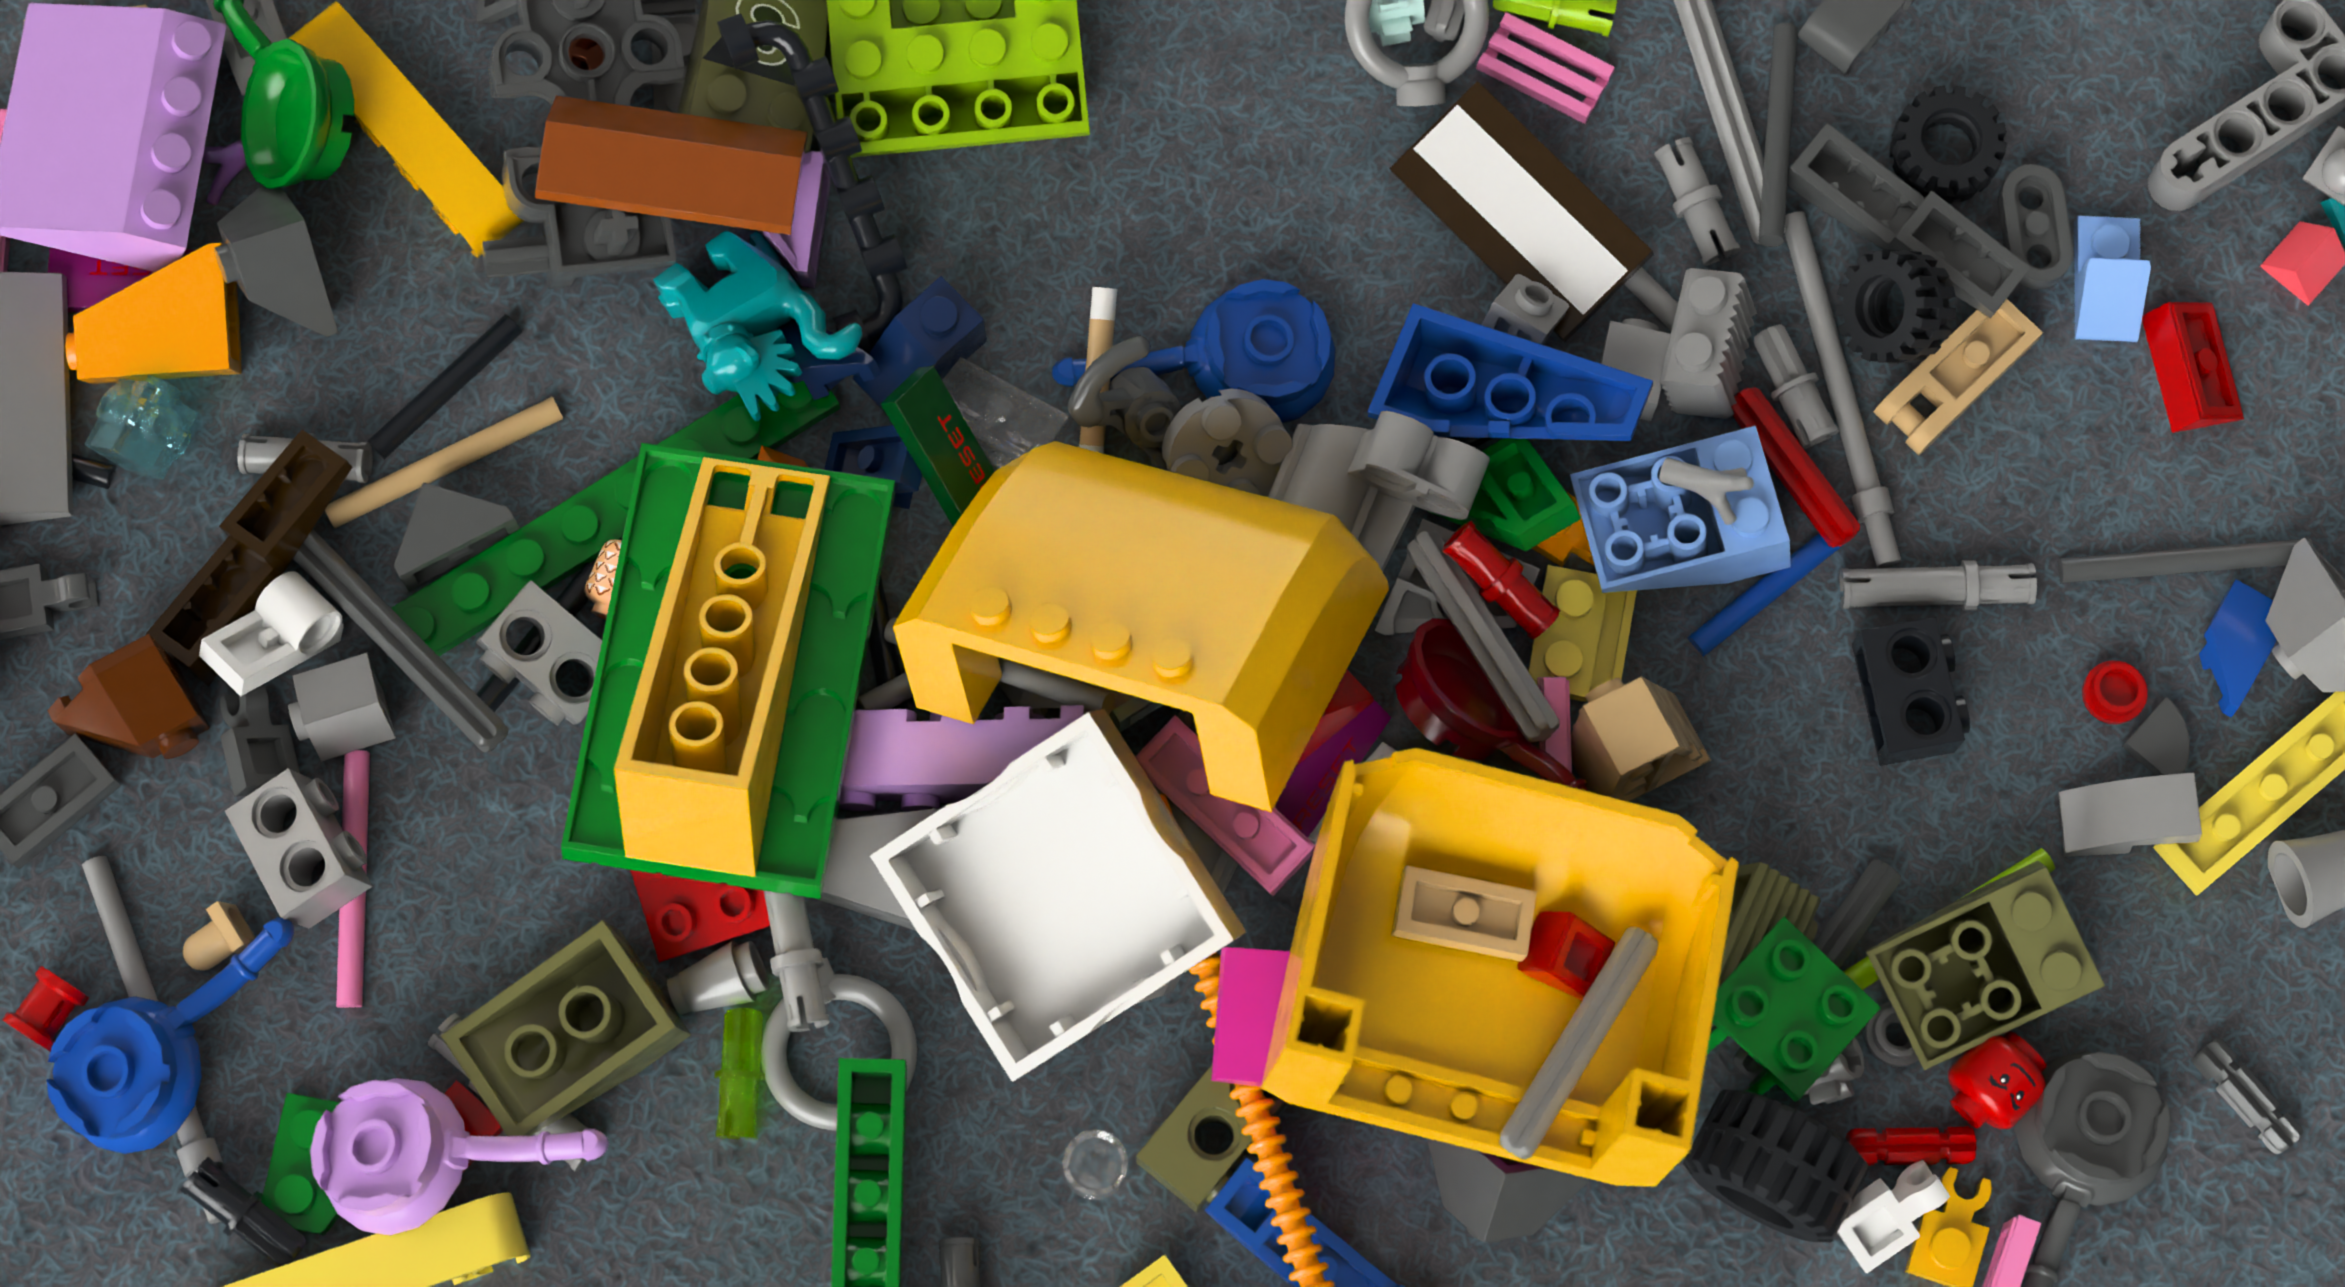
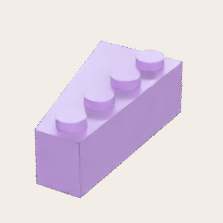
M1084 705L1061 706L1060 718L1046 719L1042 715L1034 714L1030 706L1004 707V713L996 714L994 720H981L982 716L979 715L974 724L933 712L930 713V721H917V713L908 709L855 710V722L840 793L839 808L849 811H871L875 809L876 801L901 802V810L909 812L940 808V803H956L964 800L998 778L1010 763L1085 715Z

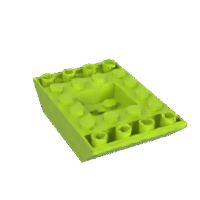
M826 0L833 75L839 92L835 93L837 120L849 116L862 148L861 152L850 155L851 158L1090 135L1077 0Z

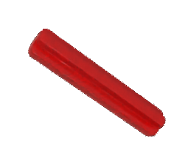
M1747 387L1734 396L1736 403L1731 405L1734 413L1732 415L1742 429L1756 426L1766 462L1828 546L1834 548L1848 543L1859 533V522L1762 392L1756 387Z

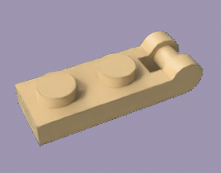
M2008 299L2004 301L1991 318L1976 310L1940 345L1942 348L1935 354H1930L1883 399L1873 413L1886 425L1893 422L1909 438L1905 443L1919 456L2040 339L2043 332ZM1920 393L1937 408L1927 419L1910 404Z

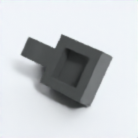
M40 563L0 571V640L54 630L52 612H70L99 607L97 582H88L86 573L69 574L49 580L47 569Z
M264 684L243 696L239 694L226 695L220 698L222 717L225 723L231 727L220 738L234 797L249 795L287 768L300 773L289 724L272 725L269 715L268 694Z

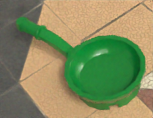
M214 0L215 10L222 13L237 41L255 60L246 87L241 118V140L245 161L255 181L268 189H277L298 184L300 181L327 180L340 167L349 148L352 132L341 131L343 114L354 116V95L351 81L342 64L335 60L316 56L313 50L292 39H284L272 43L244 8V0Z

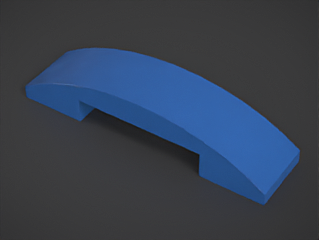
M1245 1158L1204 1211L1290 1286L1300 1287L1298 1281H1291L1289 1279V1274L1294 1271L1293 1264L1283 1261V1256L1288 1253L1287 1245H1280L1277 1242V1238L1282 1235V1229L1280 1226H1273L1271 1224V1219L1276 1216V1211L1274 1208L1265 1206V1201L1270 1198V1192L1259 1187V1183L1264 1180V1174L1262 1171L1256 1172L1253 1169L1254 1163ZM1312 1214L1305 1217L1308 1226L1313 1225L1317 1228V1232L1311 1236L1313 1244H1320L1323 1247L1322 1252L1318 1253L1317 1257L1319 1262H1326L1329 1265V1269L1323 1272L1326 1281H1333L1335 1287H1404L1402 1284L1393 1282Z

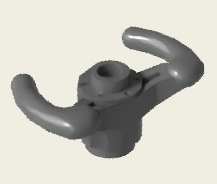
M1137 335L1112 346L1092 362L1077 381L1068 400V411L1079 426L1091 428L1093 426L1113 425L1125 434L1132 443L1137 444L1149 455L1152 467L1167 471L1166 462L1163 460L1162 452L1158 447L1162 446L1166 430L1173 418L1183 407L1162 379H1159L1149 368H1129L1117 374L1124 367L1143 359L1149 354L1150 342L1147 338ZM1117 374L1109 386V391L1100 393L1101 388L1108 380ZM1233 440L1228 447L1218 445L1214 449L1213 454L1219 460L1218 465L1226 464L1229 461L1239 441Z

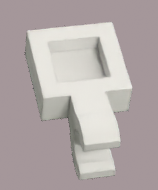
M1923 1160L1917 1161L1900 1174L1896 1186L1892 1190L1879 1178L1857 1193L1837 1233L1867 1274L1921 1237L1912 1222L1921 1215L1940 1207L1949 1199L1950 1195L1939 1178L1932 1174Z

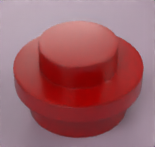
M2111 660L2098 664L2088 673L2083 682L2082 698L2087 710L2096 719L2107 724H2124L2133 720L2143 710L2147 702L2148 689L2144 677L2135 667L2123 661Z

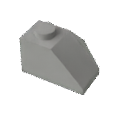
M2304 537L2293 547L2265 620L2279 642L2271 651L2293 679L2296 680L2304 674L2323 693L2345 691V580Z

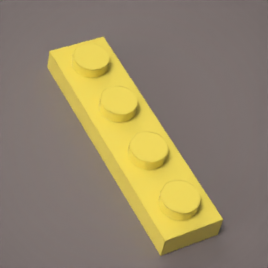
M2345 691L2334 692L2199 807L2202 835L2198 842L2156 844L2153 846L2154 850L2196 896L2345 770Z

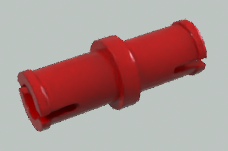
M1472 521L1462 525L1443 545L1441 551L1445 555H1449L1481 587L1479 595L1487 603L1495 601L1527 632V636L1530 639L1540 636L1559 616L1561 610L1556 605H1553L1522 574L1524 566L1516 558L1508 560L1475 528V524Z

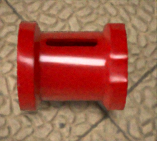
M40 965L35 972L38 981L16 1012H7L2 1021L51 1052L52 1045L55 1042V1035L76 1006H85L90 998Z

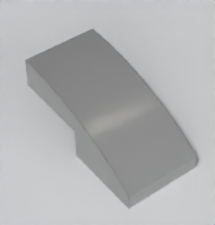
M2194 773L2117 780L2078 787L2058 793L2064 857L2127 854L2132 846L2198 842L2202 835Z

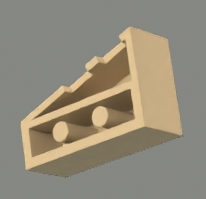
M1642 676L1625 685L1620 678H1614L1588 692L1585 695L1588 703L1583 705L1578 711L1579 716L1576 723L1572 726V763L1580 778L1586 780L1588 784L1587 789L1599 795L1630 802L1711 761L1676 695Z

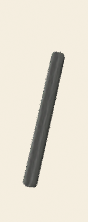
M312 529L293 559L481 751L490 752L494 750L499 743L506 739L508 727Z

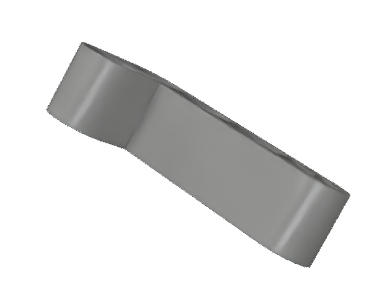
M2283 0L2264 25L2259 36V45L2264 57L2278 74L2277 77L2177 139L2164 150L2148 178V190L2153 200L2161 207L2171 211H2183L2196 205L2345 108V35L2317 1ZM2281 26H2290L2297 29L2304 41H2296L2289 38L2283 32ZM2318 74H2327L2334 77L2341 89L2327 87L2321 82ZM2269 105L2283 107L2289 112L2292 121H2283L2276 118L2271 113ZM2227 136L2235 139L2240 144L2243 153L2228 151L2222 146L2219 137ZM2197 160L2201 164L2192 179L2187 175L2177 179L2173 175V173L2176 175L2184 173L2193 167Z

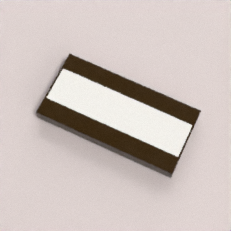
M1478 81L1389 168L1502 282L1508 285L1516 274H1521L1531 281L1545 285L1554 295L1567 302L1569 308L1563 319L1553 330L1564 342L1654 255L1651 248Z

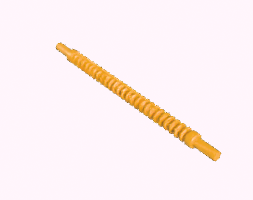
M1159 794L1172 814L1166 794ZM1217 952L1189 969L1191 974H1198L1200 981L1195 984L1194 989L1205 994L1206 999L1200 1003V1007L1211 1012L1212 1017L1206 1021V1025L1209 1028H1215L1221 959V955H1218ZM1234 1084L1235 1089L1230 1092L1229 1096L1234 1100L1239 1099L1241 1107L1235 1111V1114L1240 1118L1245 1117L1247 1125L1241 1129V1132L1245 1136L1250 1135L1253 1141L1247 1147V1151L1251 1154H1257L1259 1161L1253 1165V1169L1256 1172L1262 1171L1264 1174V1180L1259 1183V1187L1270 1192V1198L1265 1201V1206L1275 1209L1276 1216L1271 1219V1224L1273 1226H1280L1282 1229V1235L1277 1238V1242L1280 1245L1286 1244L1288 1247V1253L1283 1256V1261L1292 1263L1294 1266V1271L1289 1274V1279L1291 1281H1298L1300 1287H1335V1283L1331 1280L1326 1281L1323 1272L1329 1269V1265L1326 1262H1319L1317 1254L1322 1252L1323 1247L1320 1244H1313L1311 1236L1317 1232V1228L1306 1224L1305 1217L1310 1215L1311 1210L1308 1207H1301L1299 1199L1304 1197L1305 1192L1302 1189H1295L1293 1181L1299 1177L1297 1171H1289L1287 1163L1293 1159V1156L1289 1152L1284 1153L1282 1151L1281 1145L1287 1141V1137L1284 1134H1277L1275 1129L1281 1123V1119L1270 1114L1269 1109L1275 1105V1101L1272 1098H1265V1089L1261 1087Z

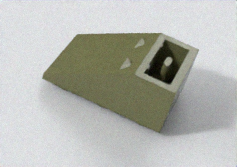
M2040 861L2031 863L1971 892L1866 951L1924 1070L1978 1046L1990 1037L1999 1036L2105 986L2047 867Z

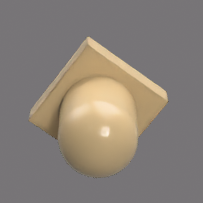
M217 901L206 909L212 921L188 937L183 946L184 960L191 968L200 971L209 970L233 953L240 954L255 938V935L235 904Z

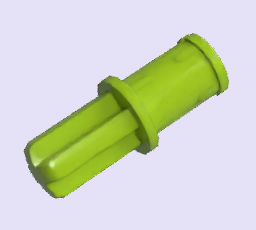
M1492 0V6L1496 11L1548 22V29H1554L1555 24L1599 33L1606 37L1610 34L1613 20L1591 16L1588 11L1594 10L1615 14L1617 0Z

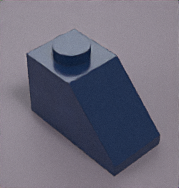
M940 276L893 318L869 353L877 363L881 374L867 382H863L862 378L854 376L852 379L884 411L881 403L918 367L933 365L943 381L986 343L984 319Z

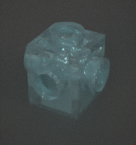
M147 376L144 382L119 379L117 384L111 387L101 398L96 411L98 419L84 445L131 473L164 480L173 461L177 460L187 449L192 436L190 429L198 413L178 401L182 395L179 389L159 378Z

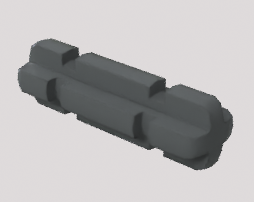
M2217 1038L2210 1041L2195 1054L2192 1059L2194 1066L2207 1080L2211 1078L2216 1080L2219 1085L2215 1089L2250 1128L2253 1126L2259 1128L2261 1133L2258 1137L2271 1152L2279 1154L2286 1151L2299 1140L2303 1134L2302 1127L2288 1111L2281 1114L2277 1109L2280 1105L2279 1101L2245 1064L2240 1067L2234 1061L2237 1055L2224 1040Z

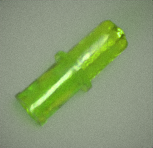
M733 1008L727 1010L724 1015L721 1070L714 1071V1078L720 1079L717 1130H715L716 1138L740 1139L742 1137L746 1140H757L758 1138L757 1111L760 1081H766L765 1073L760 1072L763 1015L761 1011L756 1009Z

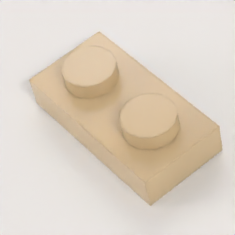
M1406 865L1401 872L1391 936L1522 962L1528 955L1537 891Z

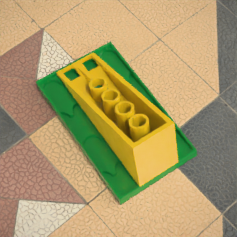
M641 443L561 844L564 860L589 864L594 862L602 866L654 874L659 872L667 876L718 884L723 882L731 886L783 894L788 892L796 896L821 899L855 722V710L877 603V591L892 520L895 480Z

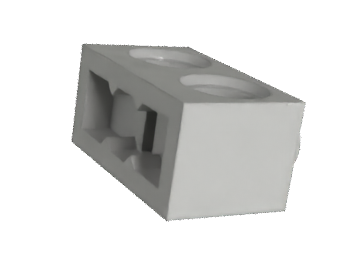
M530 580L475 642L485 651L479 660L505 683L509 684L516 677L535 694L530 698L529 703L552 723L558 726L565 718L573 725H576L588 714L602 640ZM526 620L537 627L540 633V645L534 654L520 655L509 647L506 640V631L511 622ZM563 662H577L587 670L589 686L582 696L570 697L562 693L558 688L556 672Z
M287 768L226 809L225 813L279 916L282 919L290 920L295 924L310 929L373 886L362 867L367 863V857L363 848L351 833L342 830L334 815V812L339 810V805L329 787L319 778L310 779ZM296 807L295 821L290 828L284 831V819L287 813ZM324 859V873L320 880L312 885L311 876L313 869L317 863Z

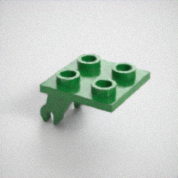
M1783 916L1718 987L1712 1023L1715 1026L1710 1030L1707 1054L1725 1038L1730 1036L1765 1069L1750 1082L1749 1087L1745 1091L1762 1095L1773 1085L1777 1084L1796 1102L1881 1007Z

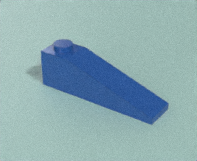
M1413 303L1367 412L1368 417L1378 420L1381 411H1391L1408 416L1428 426L1434 432L1433 435L1438 437L1631 441L1652 390L1653 380Z

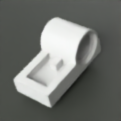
M287 572L274 579L263 590L257 600L254 611L201 639L199 656L240 696H243L340 642L344 626L342 615L298 572Z

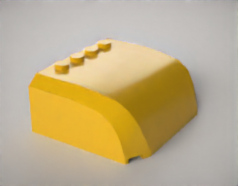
M1053 441L1028 451L992 474L950 531L895 621L893 630L916 708L974 724L1002 677L998 657L1189 711L1194 713L1210 794L1272 812L1389 590V585L1377 561L1335 515Z
M1420 748L1393 752L1389 758L1354 764V760L1346 761L1342 766L1331 795L1310 864L1261 1088L1290 1104L1613 1185L1655 1187L1691 1150L1739 862L1733 857L1727 861L1699 839L1695 835L1698 830L1678 814ZM1406 865L1537 891L1532 927L1537 915L1542 911L1572 912L1615 941L1614 948L1626 929L1631 926L1643 929L1645 932L1653 935L1658 941L1657 953L1532 1157L1527 1160L1518 1158L1506 1151L1499 1144L1500 1134L1582 1000L1528 977L1517 969L1519 961L1391 936L1401 872Z

